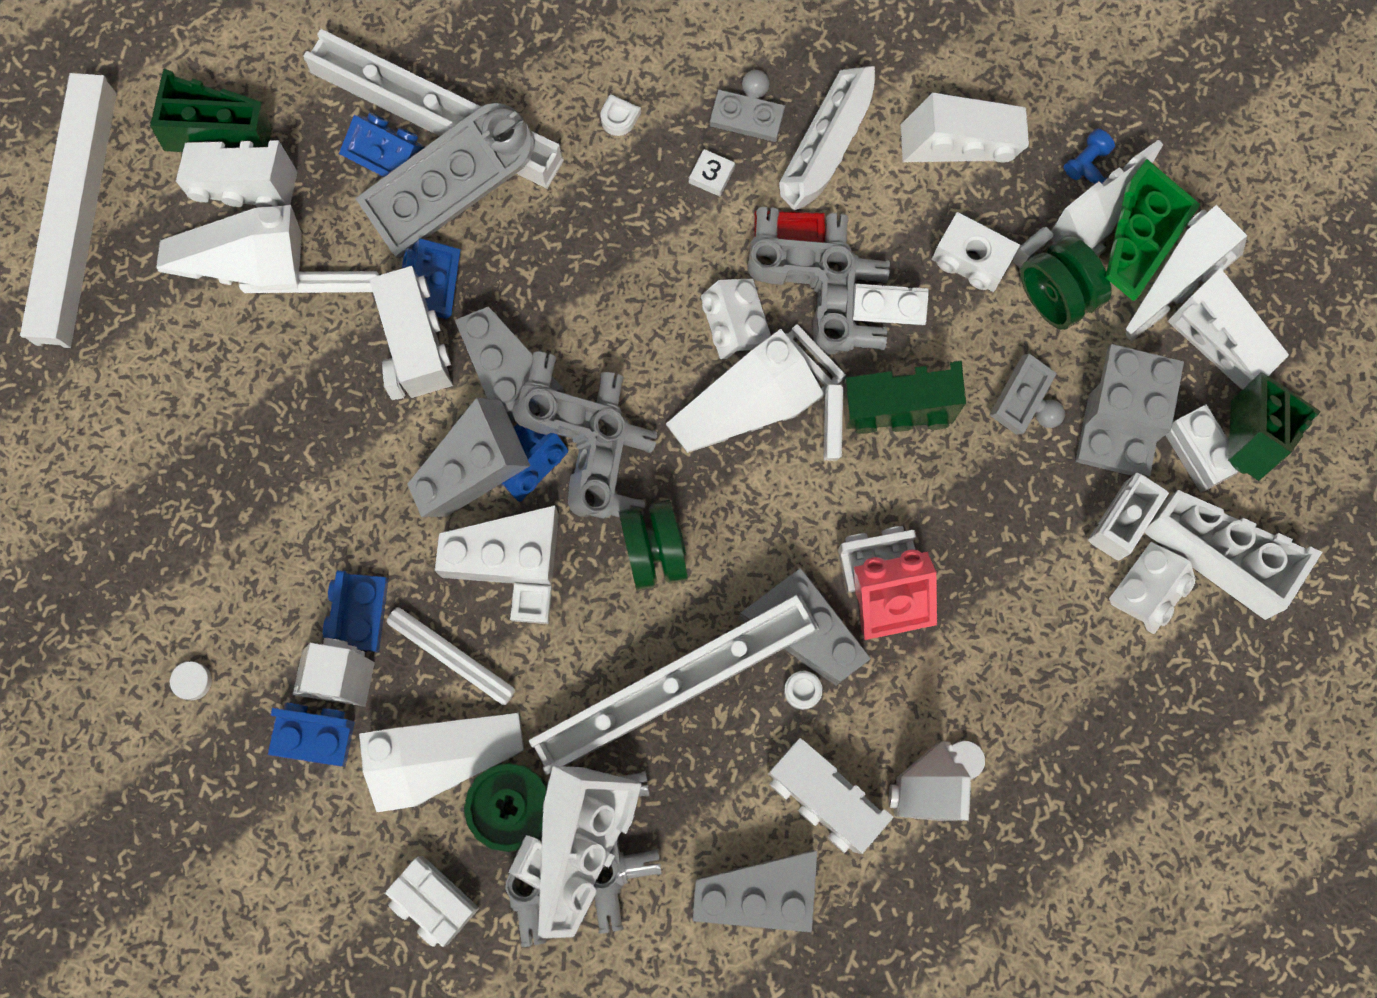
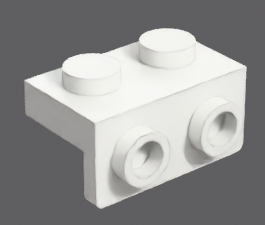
M753 279L718 280L701 295L703 310L706 313L712 332L713 343L717 348L720 359H728L736 351L753 350L771 336Z
M898 526L881 531L882 536L868 538L867 533H861L846 537V543L840 545L838 554L847 593L855 592L854 567L863 565L867 559L872 557H878L885 561L899 558L907 550H915L913 540L916 538L915 531H904L903 526Z
M1150 542L1109 598L1111 605L1144 622L1146 630L1155 634L1161 625L1165 626L1170 621L1174 613V606L1182 596L1186 597L1193 589L1195 576L1191 562Z

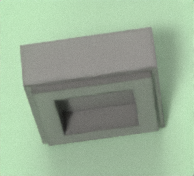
M1042 227L1019 247L1013 262L1021 268L1024 262L1038 253H1042L1055 235L1047 227Z

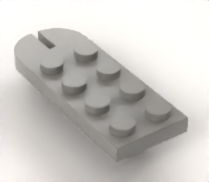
M491 103L478 108L355 198L395 257L400 258L403 256L406 249H411L419 238L424 240L527 165L533 154L534 139L531 129L516 110L500 103ZM515 127L514 133L502 142L499 140L501 136Z

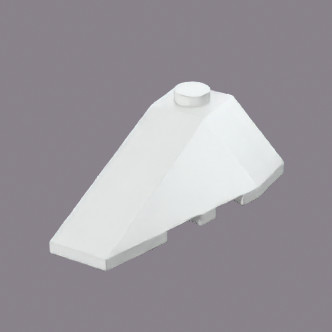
M1157 140L1133 157L1123 170L1119 167L1102 184L1100 182L1096 183L1067 206L1051 231L1055 235L1051 241L1055 243L1063 237L1074 236L1087 244L1099 257L1106 249L1103 243L1119 220L1127 183L1146 159L1153 163L1164 144Z
M291 205L253 208L160 240L156 267L162 273L199 279L202 276L218 278L219 282L231 285L233 281L249 284L251 289L261 291L298 288L302 233Z
M780 329L731 367L669 420L666 426L686 452L689 453L728 440L730 437L761 429L768 424L794 418L822 398L824 393L802 354L782 329Z
M942 741L936 743L896 778V785H890L888 805L889 808H895L894 817L936 821L969 820L971 777L963 763H957L958 754L952 752L951 742Z

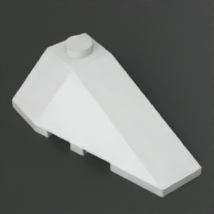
M1217 205L1209 212L1205 209L1201 210L1189 221L1188 226L1190 228L1187 229L1126 328V336L1130 341L1163 318L1170 310L1169 303L1172 301L1176 304L1184 302L1198 287V281L1202 280L1205 283L1219 268L1224 271L1243 255L1247 235Z
M520 713L399 727L359 734L363 774L376 812L416 807L443 791L449 790L461 782L524 751Z
M553 766L543 804L538 935L540 937L563 938L575 936L596 894L594 884L603 866L609 868L615 857L610 852L620 832L626 834L632 823L641 783L582 767Z

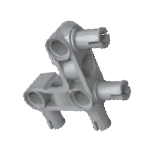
M767 207L758 208L756 210V237L750 242L749 261L747 264L750 276L756 281L783 285L784 282L809 284L811 288H814V291L817 293V310L813 316L812 323L813 340L825 354L832 355L839 351L848 352L853 350V347L885 350L887 337H884V335H887V327L856 325L853 321L854 284L856 280L887 283L889 278V270L887 268L890 267L889 260L860 259L858 255L851 251L850 246L847 244L849 217L845 214L840 215L838 222L837 213L826 216V243L778 239L779 210L771 207L767 221ZM760 256L768 257L773 264L763 265L757 258ZM828 263H837L843 271H833L829 268ZM833 329L838 332L840 338L830 339L826 336L824 330Z
M533 352L529 380L522 386L520 397L514 403L513 416L515 421L524 428L544 435L554 433L573 439V443H577L576 447L579 449L576 469L575 473L570 476L568 505L570 510L580 517L594 516L604 519L610 515L619 517L618 511L634 507L644 509V500L618 495L615 492L623 445L651 453L656 445V442L652 441L651 438H657L655 430L631 425L622 416L618 403L624 377L618 374L614 378L615 373L602 372L597 401L595 403L554 391L550 385L554 364L557 359L556 356L549 354L548 358H546L547 353ZM529 401H533L539 406V417L533 415L530 411ZM599 420L606 425L607 435L600 432L598 428ZM586 490L590 491L594 496L593 507L585 500Z
M646 771L619 776L639 783L647 782ZM648 785L641 786L638 797L649 796ZM617 838L610 852L615 856L611 863L613 868L612 878L608 882L600 883L596 881L594 884L599 934L610 931L608 915L611 917L613 932L624 929L618 893H621L622 886L628 883V879L662 874L660 863L644 865V862L660 859L658 849L624 855L623 852H620ZM509 874L506 880V891L510 899L511 908H513V911H517L521 947L533 945L531 929L534 945L546 943V938L538 935L540 889L535 888L530 896H524L516 889L517 877Z

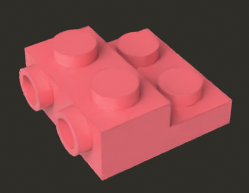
M907 550L901 554V557L885 561L878 557H872L867 559L863 565L854 567L855 594L860 607V623L864 640L937 625L936 570L928 552L921 553L918 550Z

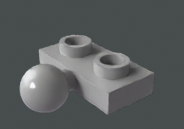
M751 70L744 76L742 87L746 96L718 90L710 119L711 127L773 142L777 141L785 105L759 99L769 89V79L763 71Z
M1030 353L1022 355L989 415L1016 435L1025 433L1035 412L1038 423L1043 427L1055 428L1059 426L1065 417L1064 407L1056 400H1043L1057 373Z

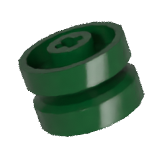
M1074 236L1063 237L1052 244L1045 253H1038L1024 262L1020 268L1021 281L1030 302L1043 319L1059 330L1070 328L1085 316V313H1093L1111 299V283L1105 278L1106 270L1101 260L1087 244Z
M670 499L651 503L649 515L652 528L646 529L642 512L637 507L618 511L636 591L656 586L657 576L654 563L658 562L661 564L664 579L669 584L688 580L684 556H686L684 541L679 522L675 520Z
M508 763L490 767L477 776L467 791L464 805L467 826L476 840L490 849L510 852L520 849L526 835L538 840L542 839L543 804L548 788L547 782L541 775L530 768ZM510 800H514L513 805L518 807L516 814H507L505 806Z

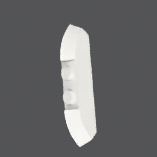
M874 66L840 70L779 182L780 195L793 210L800 209L814 201L826 188L837 166L841 163L843 155L852 138L857 133L858 127L870 105L875 80Z

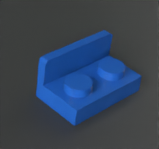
M369 113L367 117L353 116L339 154L385 177L426 146L418 143V136L402 128H399L396 132L387 127L388 120Z
M419 238L411 249H406L402 269L412 266L418 277H425L431 296L425 298L428 310H435L437 317L448 319L452 313L460 249Z
M517 423L514 430L530 466L501 483V485L518 502H521L561 462L569 450L557 434L549 433L544 435L524 428Z
M337 570L336 578L330 581L328 588V600L332 602L330 616H326L324 620L323 638L348 642V645L357 647V650L379 653L389 579L386 577L348 574L346 571Z
M285 703L284 710L272 708L270 716H274L276 719L268 755L346 767L355 722L344 719L345 712L322 708L321 715L307 713L308 706Z

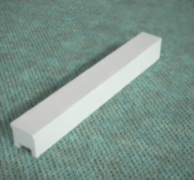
M320 29L318 32L319 40L311 53L306 51L303 56L310 69V73L438 136L443 135L481 107L323 29ZM515 127L501 136L499 140L502 142L514 133ZM531 131L534 139L533 154L527 165L516 174L548 188L564 161L561 156L560 145Z
M69 74L20 333L22 338L28 339L36 346L52 344L71 348L117 95L106 81L104 75Z
M796 595L530 739L529 742L532 747H535L544 765L543 770L545 774H551L553 766H567L816 632L819 628L801 595Z

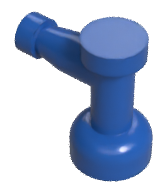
M1094 129L1087 137L1088 146L1074 160L1070 159L1064 165V170L1074 180H1079L1084 175L1093 184L1098 182L1102 184L1107 178H1104L1091 162L1097 156L1108 155L1115 148V143L1107 132L1101 129Z

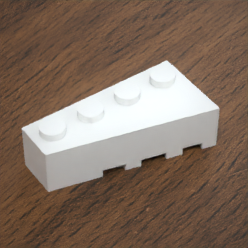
M1177 490L1164 500L1144 532L1167 550L1190 560L1192 568L1264 620L1289 607L1322 554V551L1315 548H1304L1294 544L1291 538L1280 533L1273 535L1256 527V523L1245 518L1239 520L1224 513V509L1180 490Z

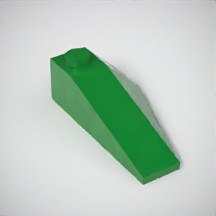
M1148 159L1140 165L1127 183L1105 276L1107 280L1132 301L1139 297L1201 205Z

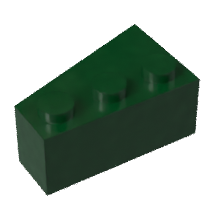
M163 68L150 127L163 151L183 152L185 143L223 142L225 148H239L241 141H251L253 148L268 147L272 126L261 101L223 88L221 91H217L204 86L202 81L194 78L188 81L175 76L173 71Z
M962 360L950 362L951 369L928 373L927 366L915 367V375L893 376V372L888 371L846 378L843 385L846 429H855L856 433L868 434L876 432L877 428L891 427V430L894 432L909 431L913 429V426L927 425L930 430L948 428L949 424L954 423L966 404Z
M1260 372L1231 400L1228 461L1238 472L1248 474L1260 481L1292 453L1304 436L1303 433L1312 425L1313 419L1321 411L1263 372Z

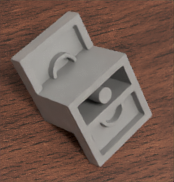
M1111 344L1107 348L1101 382L1088 396L1075 462L1130 476L1139 473L1149 478L1156 443L1169 433L1172 428L1184 361Z

